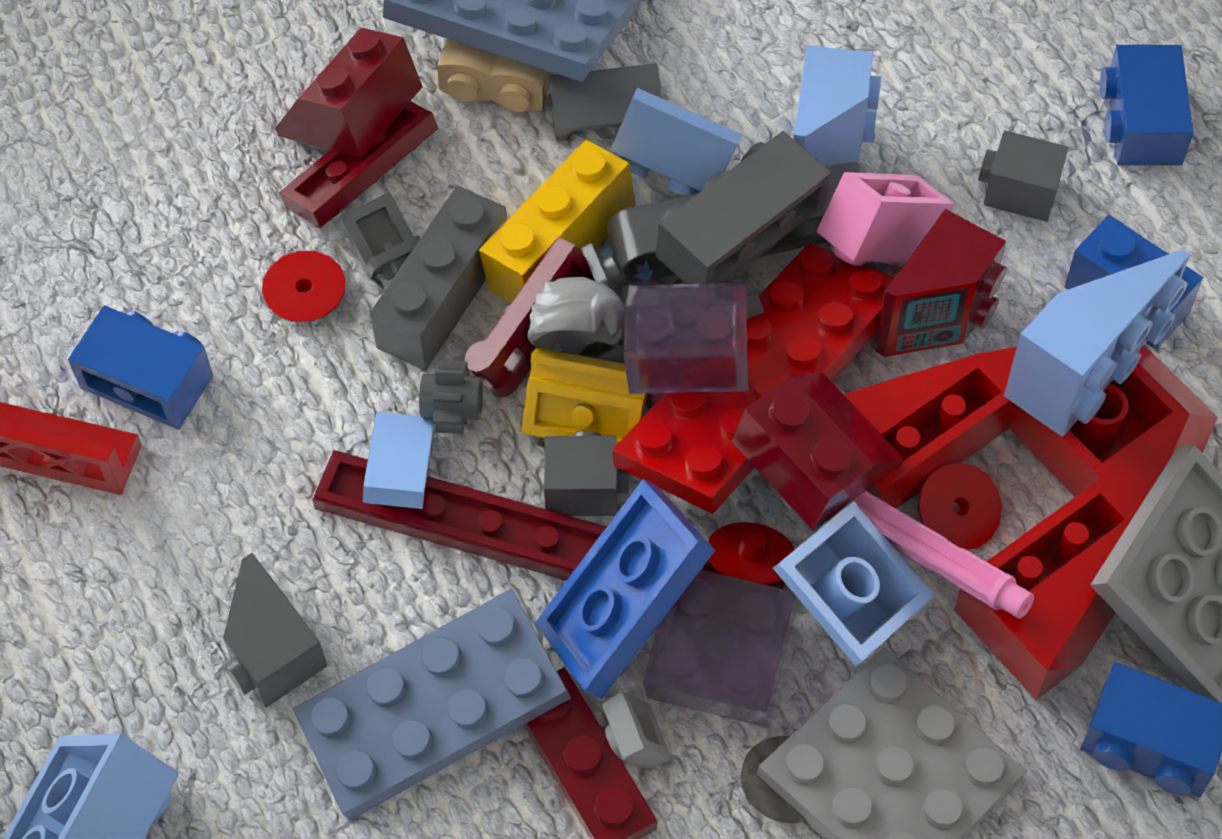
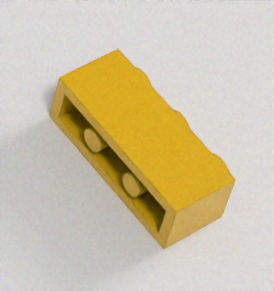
M585 140L479 249L489 291L509 303L513 302L533 274L539 260L547 254L558 237L574 244L582 254L581 248L591 242L597 247L608 236L606 226L613 215L624 209L636 206L629 162Z

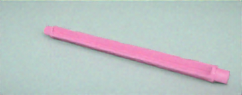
M651 369L646 393L651 398L652 404L655 405L678 379L672 375L663 376ZM867 491L853 500L894 549L929 570H934L944 576L947 581L986 603L992 609L999 610L1002 608L1018 619H1021L1031 608L1034 595L1017 585L1016 579L1013 576L1004 573L964 548L957 547L949 542L947 538Z

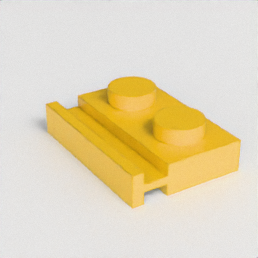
M538 347L531 354L530 363L532 364L527 383L521 434L545 438V436H572L577 432L592 431L603 436H616L618 444L643 418L647 383L651 369Z

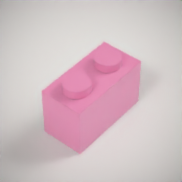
M844 172L816 232L834 246V254L845 262L858 266L864 265L865 262H884L898 266L901 262H907L945 209L952 211L955 204L918 175Z

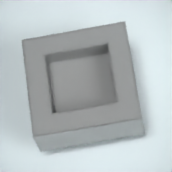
M624 692L601 703L609 725L605 727L606 738L610 747L620 759L649 770L671 759L649 703Z

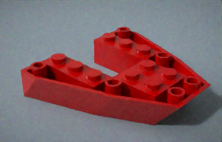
M1145 345L1138 351L1141 354V358L1128 378L1121 384L1112 380L1103 392L1106 394V398L1093 418L1086 424L1077 420L1063 437L1004 397L1017 347L974 354L844 394L904 458L898 467L866 490L896 509L920 492L929 474L942 465L963 462L1008 429L1074 496L1068 503L986 561L1004 573L1013 576L1016 579L1017 585L1034 595L1033 604L1024 617L1018 619L1002 608L994 610L961 588L954 611L1035 700L1083 665L1116 613L1090 584L1176 449L1195 444L1203 453L1218 419Z

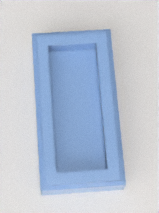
M376 412L363 486V503L423 509L434 430L433 418Z

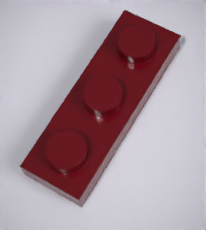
M410 101L363 158L329 150L279 192L285 207L315 226L323 227L439 129L433 113Z
M563 667L557 670L571 699L524 724V727L590 839H641L657 830L658 824L656 817L621 759L610 747L606 734L566 668Z

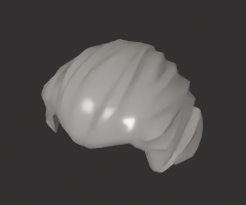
M586 277L561 278L554 282H545L542 293L535 294V304L532 305V312L529 318L531 324L527 337L535 347L553 350L554 346L558 343L565 353L578 355L587 345L595 341L611 345L622 341L630 321L623 301L615 291L606 285Z

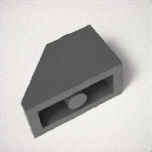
M250 553L241 561L223 636L231 658L230 661L224 664V668L235 686L244 696L253 690L265 708H267L325 669L327 664L320 641L256 556Z

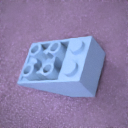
M1180 250L1057 293L1020 334L1004 397L1062 437L1077 420L1084 424L1088 423L1106 398V394L1103 392L1112 380L1119 384L1123 383L1141 358V354L1138 353L1140 348L1147 340L1154 345L1157 344L1169 330L1175 319V315L1170 310L1179 301L1188 284L1181 277L1190 254Z

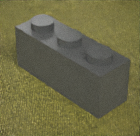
M785 131L780 132L766 144L758 142L746 152L739 164L725 174L719 172L713 175L704 184L699 194L684 205L681 203L673 205L664 213L658 223L655 256L696 294L704 299L825 206L832 172Z
M458 185L455 187L370 311L377 349L424 371L427 370L486 281L479 249L507 221L506 206Z

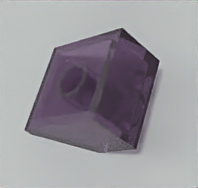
M747 282L629 286L625 303L624 362L629 394L749 391Z

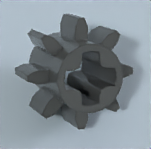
M439 360L438 369H435V374L422 375L419 391L420 417L433 418V424H436V433L464 434V424H467L468 420H480L483 379L479 376H470V371L466 367L467 361Z

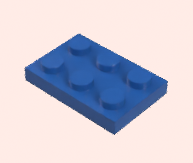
M642 479L537 619L535 625L583 690L603 699L654 630L662 623L667 613L692 580L700 573L705 563L715 552V549L659 487Z

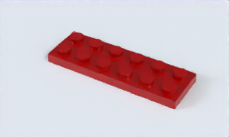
M809 242L760 293L759 298L765 312L728 327L612 449L614 466L714 514L755 468L732 443L744 409L790 375L823 372L832 382L879 329L885 290L895 277L866 265L858 266L845 262L837 257L834 252Z

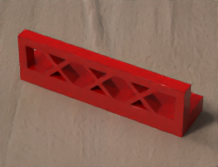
M0 402V467L122 495L142 447L138 434Z

